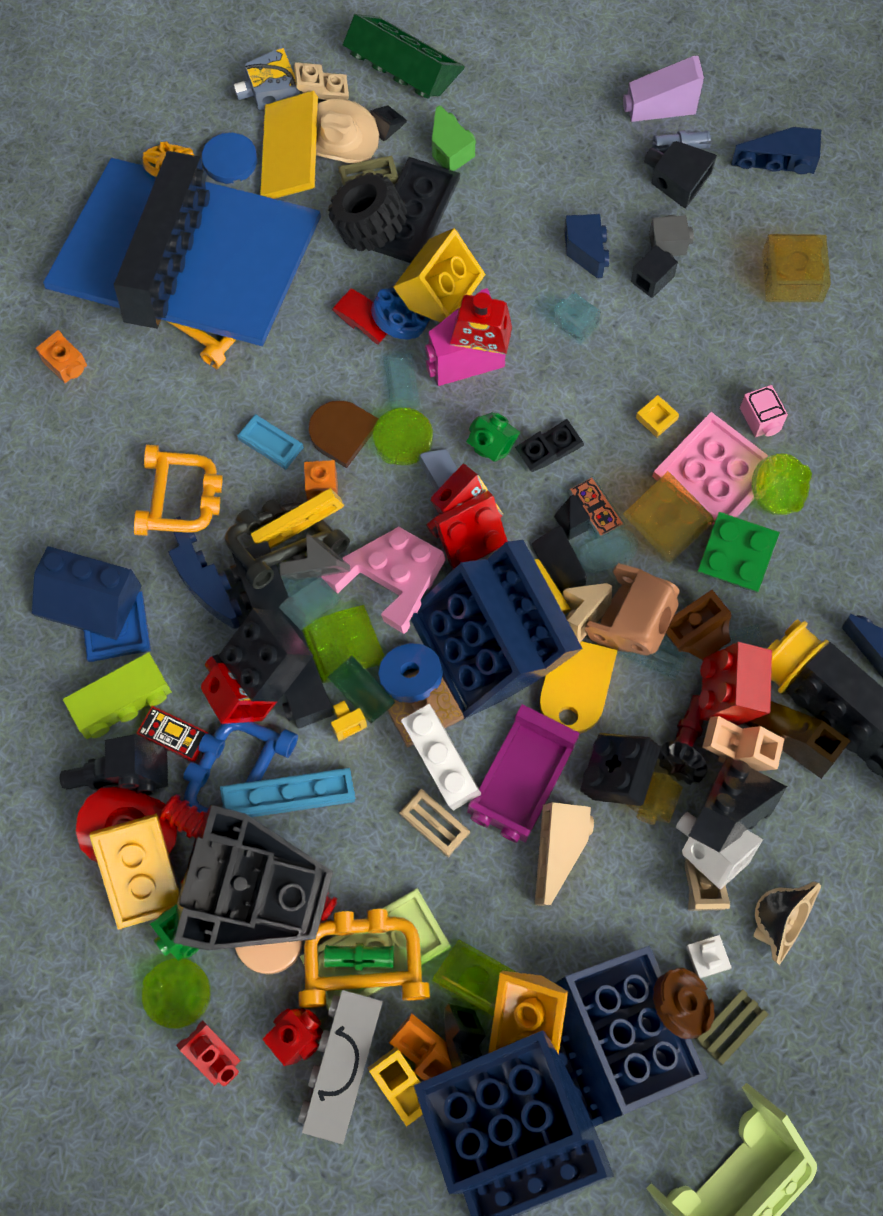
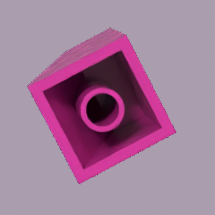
M488 288L480 291L490 295ZM458 309L428 332L429 344L425 345L428 358L425 361L430 378L435 376L438 386L505 367L506 354L450 345Z

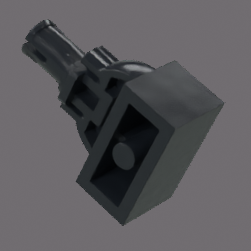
M135 734L106 739L105 756L98 759H89L88 763H85L83 767L61 771L59 777L60 784L66 790L89 786L95 791L103 788V786L114 784L120 788L133 789L136 793L151 795L156 793V789L168 787L167 749Z

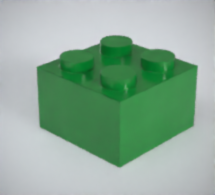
M719 512L697 573L757 593L759 592L780 532Z

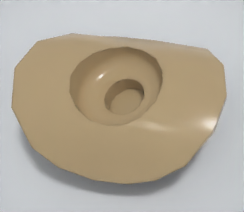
M328 99L318 103L316 156L347 163H357L371 159L378 149L379 131L375 118L360 104L346 99Z

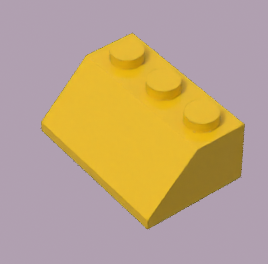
M453 228L430 238L393 287L410 311L442 322L459 308L463 295H472L486 274L456 229Z

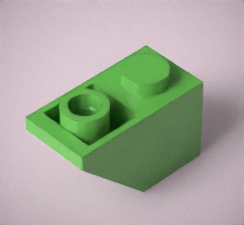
M439 105L435 110L432 157L443 168L455 171L475 157L476 140L469 130H465L458 123L452 113H448Z

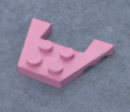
M397 527L343 557L342 559L350 565V572L317 578L319 582L339 593L359 573H362L399 595L381 613V616L385 623L405 634L410 627L409 620L413 613H417L422 605L420 600L426 589L430 590L446 559L443 551L401 527Z

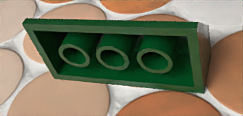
M354 14L342 44L351 50V56L362 61L367 59L372 62V68L382 73H391L394 75V81L404 86L410 84L416 88V94L427 99L430 96H441L465 68L463 64L377 16Z

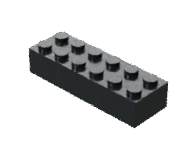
M172 151L166 152L114 282L124 323L158 329L161 319L167 316L168 300L170 295H174L176 292L177 276L179 272L182 273L184 271L185 255L187 250L190 251L193 247L194 231L200 228L202 210L208 206L210 200V192L206 190L205 185L207 173L206 170H203L200 156Z

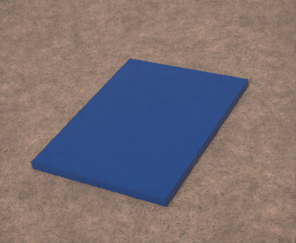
M111 157L43 282L45 289L120 308L114 282L156 176L149 174L143 165ZM206 182V190L210 192L209 204L202 210L200 228L195 229L193 234V247L190 251L187 250L184 271L182 273L179 272L177 276L176 292L174 295H170L167 316L161 320L263 346L321 218L320 210Z

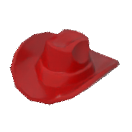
M108 787L100 788L87 797L78 812L75 831L80 849L91 860L98 863L89 836L93 831L157 814L168 854H170L176 843L177 826L171 827L168 820H160V813L165 803L159 799L143 793H136V791Z

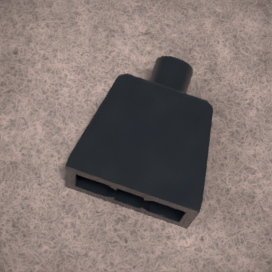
M674 141L665 153L651 147L645 156L644 163L654 167L652 185L686 209L712 174L717 155L679 141Z

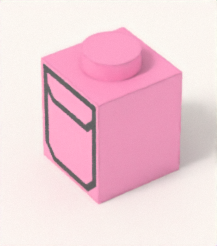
M772 385L745 394L740 406V410L755 437L764 434L767 437L775 435L782 429L788 415Z

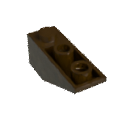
M770 701L769 714L745 722L749 727L761 726L784 738L782 751L820 779L823 778L850 742L848 738L824 721Z

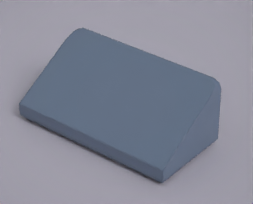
M446 449L425 452L419 455L420 465L435 491L457 470Z

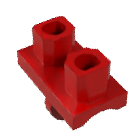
M203 1020L188 1038L181 1040L176 1045L214 1086L218 1082L222 1086H226L239 1073L235 1067L241 1061L239 1057Z

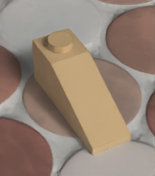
M554 802L543 805L535 905L544 906L552 904L586 846L594 828L593 816H590L591 807Z

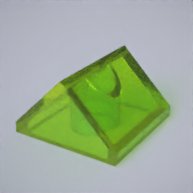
M458 939L434 975L432 984L435 988L493 1020L500 972L516 971Z

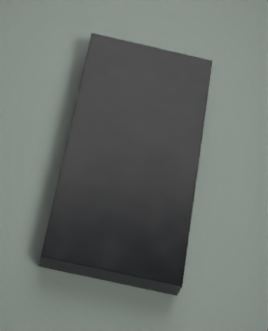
M408 157L394 186L407 209V214L405 215L407 218L406 222L401 225L403 229L400 233L395 234V238L391 242H386L385 246L381 248L379 246L375 247L372 251L411 263L426 242L434 236L460 180V173Z

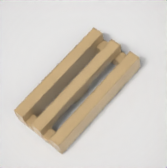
M422 789L399 812L400 816L448 858L470 834V831ZM422 799L455 828L459 834L455 837L417 803ZM412 809L416 811L451 843L447 846L409 812Z

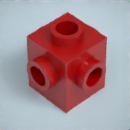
M288 1008L274 1019L273 1023L275 1026L262 1039L283 1066L297 1064L301 1059L307 1060L319 1048L318 1042L322 1038L323 1030L319 1027L321 1025L319 1018L309 1009L290 1010Z

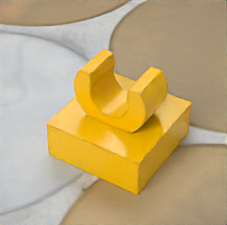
M345 701L333 706L338 719L332 721L331 725L338 741L367 728L366 719L360 708L350 712Z

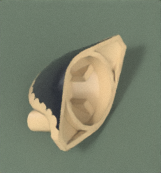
M811 882L803 887L794 889L775 888L766 892L759 899L755 908V919L758 927L754 932V938L771 946L772 959L777 964H781L804 926L821 889L819 883Z

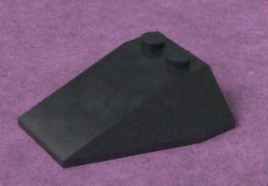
M210 805L196 834L177 901L172 942L208 951L316 939L333 871L247 814Z

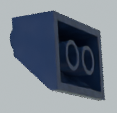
M47 546L34 572L32 614L36 617L117 640L142 585L131 569Z

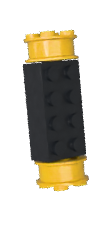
M795 620L785 631L786 635L781 640L776 639L767 648L772 650L771 680L779 686L778 692L780 694L788 688L786 692L798 706L805 708L815 718L824 721L848 738L850 742L846 749L856 753L866 762L867 767L873 773L883 778V687L827 639L820 641L806 628L808 625L806 621Z

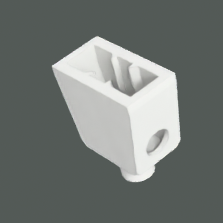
M686 812L678 821L676 828L688 836L696 817ZM746 830L739 839L721 852H717L689 837L682 849V853L714 885L722 889L750 863L763 839Z

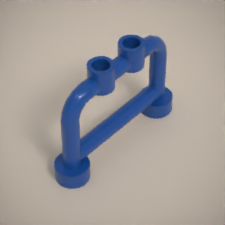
M254 722L221 724L214 736L208 733L203 736L199 744V751L204 753L199 764L191 762L185 770L183 779L189 783L185 790L184 800L189 801L190 807H198L197 811L199 813L202 811L207 813L209 808L199 804L197 795L201 787L206 784L210 776V769L215 760L220 757L225 747V741L231 732L239 730L266 742L245 783L261 781L275 753L289 758L297 744L298 734L287 729L279 734Z

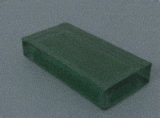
M352 655L328 676L330 681L357 709H361L364 717L370 723H373L395 703L390 695Z

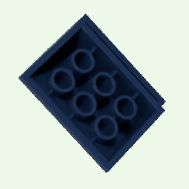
M524 540L504 543L488 559L461 562L420 600L422 605L418 612L413 613L411 621L423 645L431 648L439 656L443 671L442 677L463 713L464 719L518 693L583 649ZM458 692L460 693V695H461V697H462L463 701L465 702V704H466V706H467L468 709H465V707H464V705H463V702H462V700H461V698H460Z
M650 945L570 974L555 982V984L568 991L559 1056L585 1105L594 1127L708 1079L692 1040L674 1035L664 1026L657 1014L653 993L654 985L658 977L662 975V972Z
M543 1030L414 1085L448 1193L464 1194L471 1216H518L614 1177L585 1105L560 1056Z

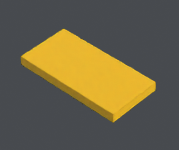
M314 91L265 105L261 196L276 199L315 188L318 96Z

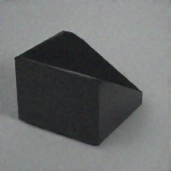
M573 494L554 516L558 524L562 526L568 540L588 531L590 522L589 514L578 497Z

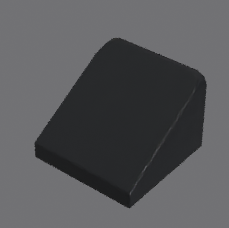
M389 105L370 111L371 115L375 118L379 138L383 141H386L407 123V120Z

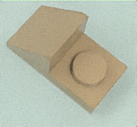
M603 583L568 588L563 591V597L571 608L566 619L579 643L587 635L585 631L586 624L590 621L597 623L611 605L612 585Z
M685 858V871L689 886L688 911L730 909L726 885L719 889Z

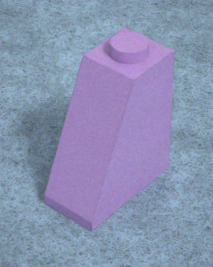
M692 56L629 82L628 94L623 96L624 111L630 113L631 122L696 114L704 79L699 56Z

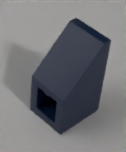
M600 214L566 215L564 228L566 255L596 278H603L604 267H609V250H604L603 243L607 241L606 225H601Z

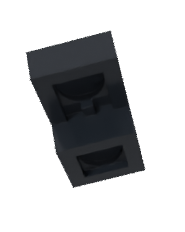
M448 1003L444 1011V1026L448 1055L453 1069L482 1056L478 1045L486 1035L475 1010Z

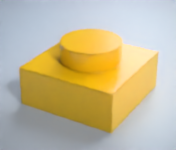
M659 395L638 411L636 419L656 438L675 423L679 417V413Z

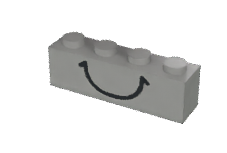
M342 990L341 996H333L328 1016L334 1017L331 1031H323L318 1051L324 1052L321 1066H313L308 1083L309 1087L314 1088L311 1102L303 1101L298 1119L299 1123L304 1124L302 1133L338 1144H344L383 1001Z

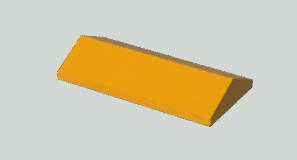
M509 971L500 972L489 1053L543 1030L559 1055L568 991L542 975Z

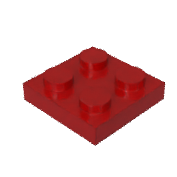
M489 491L434 518L446 556L453 570L461 562L476 561L508 542L494 496Z

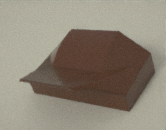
M710 590L674 615L665 635L679 652H688L703 661V658L717 652L731 642L729 622L732 615L716 593Z

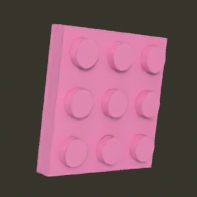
M710 412L657 467L652 477L714 525L719 512L737 518L780 472L782 466L718 416Z

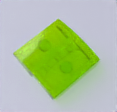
M364 605L320 617L301 627L309 650L313 654V660L322 683L347 678L354 671L379 666L385 657Z

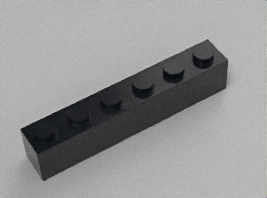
M267 541L245 548L254 559L271 553ZM232 553L235 564L231 565L230 568L236 584L243 582L246 591L241 592L240 595L246 610L255 608L280 611L309 649L277 565L270 566L274 571V577L270 583L263 588L255 589L246 579L248 570ZM312 657L286 690L285 696L288 702L282 704L288 722L295 720L298 729L334 715Z

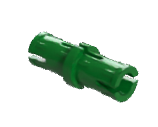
M356 943V946L325 945L324 966L325 968L355 967L356 971H363V967L394 968V946H364L363 943Z

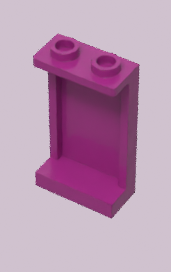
M521 704L516 714L515 722L479 788L481 795L474 798L473 801L471 800L468 805L467 813L472 815L470 819L480 826L488 828L490 824L500 829V835L509 841L518 843L520 839L526 843L543 810V805L548 801L578 742L580 733Z

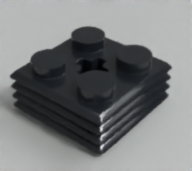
M599 733L593 744V752L588 767L583 775L580 792L595 801L642 806L661 746L650 737Z

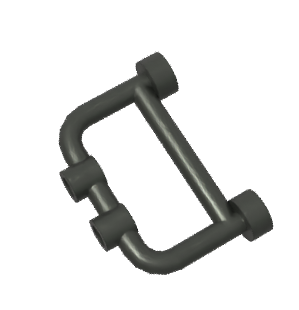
M271 499L263 505V513L255 515L250 509H245L238 514L236 518L237 523L229 527L225 533L226 545L248 570L246 579L255 589L265 587L273 579L274 571L270 566L306 552L307 540L306 538L254 559L238 541L237 537L244 533L251 535V533L260 529L261 526L269 524L302 505V502H290L280 505L275 499ZM323 519L312 525L319 532L312 536L323 541L336 554L343 553L349 546L350 539L340 529L333 531Z

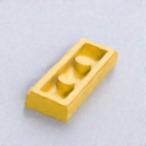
M329 488L251 533V536L256 544L267 541L270 549L342 509L344 504L340 496Z

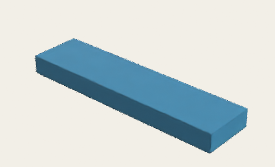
M350 768L220 786L222 807L245 813L250 817L352 803L356 799Z

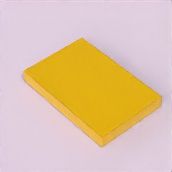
M157 814L90 833L89 836L118 929L157 919L163 912L177 904L180 891Z

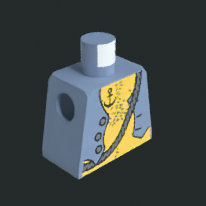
M284 47L247 62L244 66L247 80L233 84L238 101L253 96L258 110H264L266 104L300 95V90L296 88L295 74Z

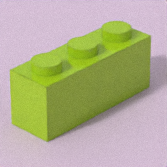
M150 652L65 697L63 701L79 731L86 739H89L90 737L99 738L105 735L110 730L109 727L119 721L128 722L138 715V711L148 705L152 707L161 704L166 700V695L172 693Z

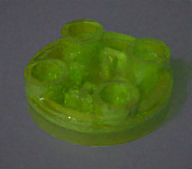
M404 407L392 409L383 414L376 422L373 431L374 445L385 463L395 465L419 462L420 454L431 450L433 444L432 425L424 414L415 409Z
M781 453L764 458L756 466L752 476V492L756 502L764 511L773 515H786L802 510L809 494V481L812 478L811 469L789 454Z
M176 958L165 960L145 975L142 987V1004L150 1019L158 1025L169 1029L186 1028L196 1023L208 1009L211 1000L209 978L204 970L191 960L183 958L179 961Z

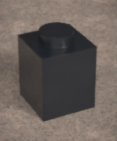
M655 245L633 267L631 283L653 298L675 277L678 261L675 260L671 253L663 251Z

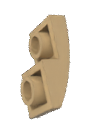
M294 64L296 88L304 93L314 91L318 98L323 100H348L349 92L347 76L345 74L323 73L322 65Z

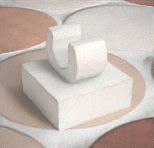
M720 935L686 946L695 973L700 979L731 969Z

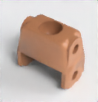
M618 563L614 567L613 573L622 586L612 598L611 605L605 612L601 624L590 621L586 624L585 631L589 638L600 646L645 656L654 654L658 650L678 608L677 597L680 590L670 581L655 577L641 569Z

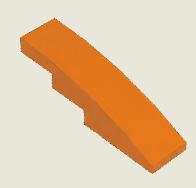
M411 1013L391 1036L389 1044L394 1048L397 1047L402 1054L416 1064L414 1073L424 1081L451 1070L452 1066L446 1042Z

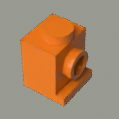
M59 330L36 347L42 362L64 383L79 377L87 366L83 355L63 337Z

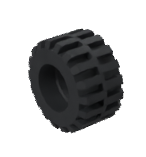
M366 173L364 176L358 175L355 179L345 182L346 184L337 190V194L332 196L330 200L332 203L328 207L330 212L328 215L346 245L353 250L356 248L357 251H364L365 249L371 251L375 247L379 246L381 248L385 246V243L388 241L391 242L395 238V234L400 233L403 229L401 225L406 222L407 218L405 215L407 214V209L390 179L380 173L375 175L373 173Z

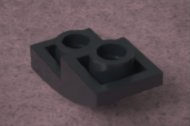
M565 419L544 434L541 431L537 432L515 448L529 470L534 472L584 446V443L568 419Z

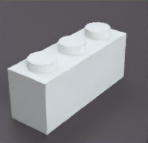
M430 704L401 720L445 801L453 811L481 795L479 788Z

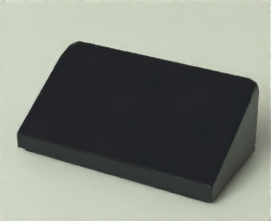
M562 526L552 529L532 542L531 545L538 559L562 595L565 589L586 585V573Z

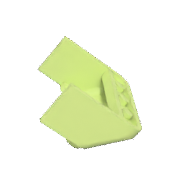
M745 1083L742 1089L753 1105V1108L745 1112L740 1119L739 1135L743 1143L696 1193L689 1186H682L673 1189L666 1198L652 1183L646 1189L667 1216H780L811 1183L816 1174L817 1164L788 1116L748 1083Z

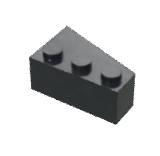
M727 756L708 791L688 836L717 852H721L739 839L747 829H753L761 819H767L773 813L788 786L758 772L744 761L735 760Z

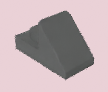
M309 534L306 535L307 555L293 556L291 561L280 563V575L294 581L350 572V565L323 541Z

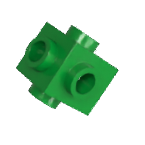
M491 412L474 419L469 427L471 433L466 442L474 447V451L478 455L496 462L509 454L520 431L508 424V419L503 415Z
M175 904L172 908L163 912L150 925L158 935L153 941L165 957L172 953L179 962L182 958L193 956L199 949L172 942L177 904Z

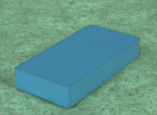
M256 414L237 435L239 441L285 470L304 448L303 443Z

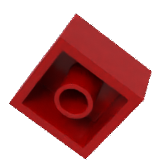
M737 642L703 658L700 669L702 676V692L699 697V706L701 708L700 720L709 721L710 717L720 716L738 726L769 714L772 650Z

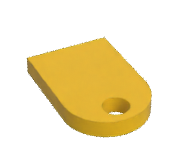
M583 641L580 642L582 650L545 676L540 696L541 714L580 734L593 728L602 715L618 651ZM564 710H572L577 715V721L572 725H566L560 721L559 714Z

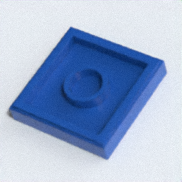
M139 591L117 640L83 630L88 662L151 651L142 591Z

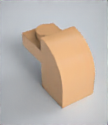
M715 716L709 719L702 748L718 755V761L722 763L729 756L735 760L744 761L757 771L778 769L784 738L761 726L742 729L720 716Z

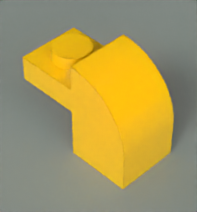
M397 1047L367 1067L406 1127L423 1115L414 1085L420 1083V1081Z

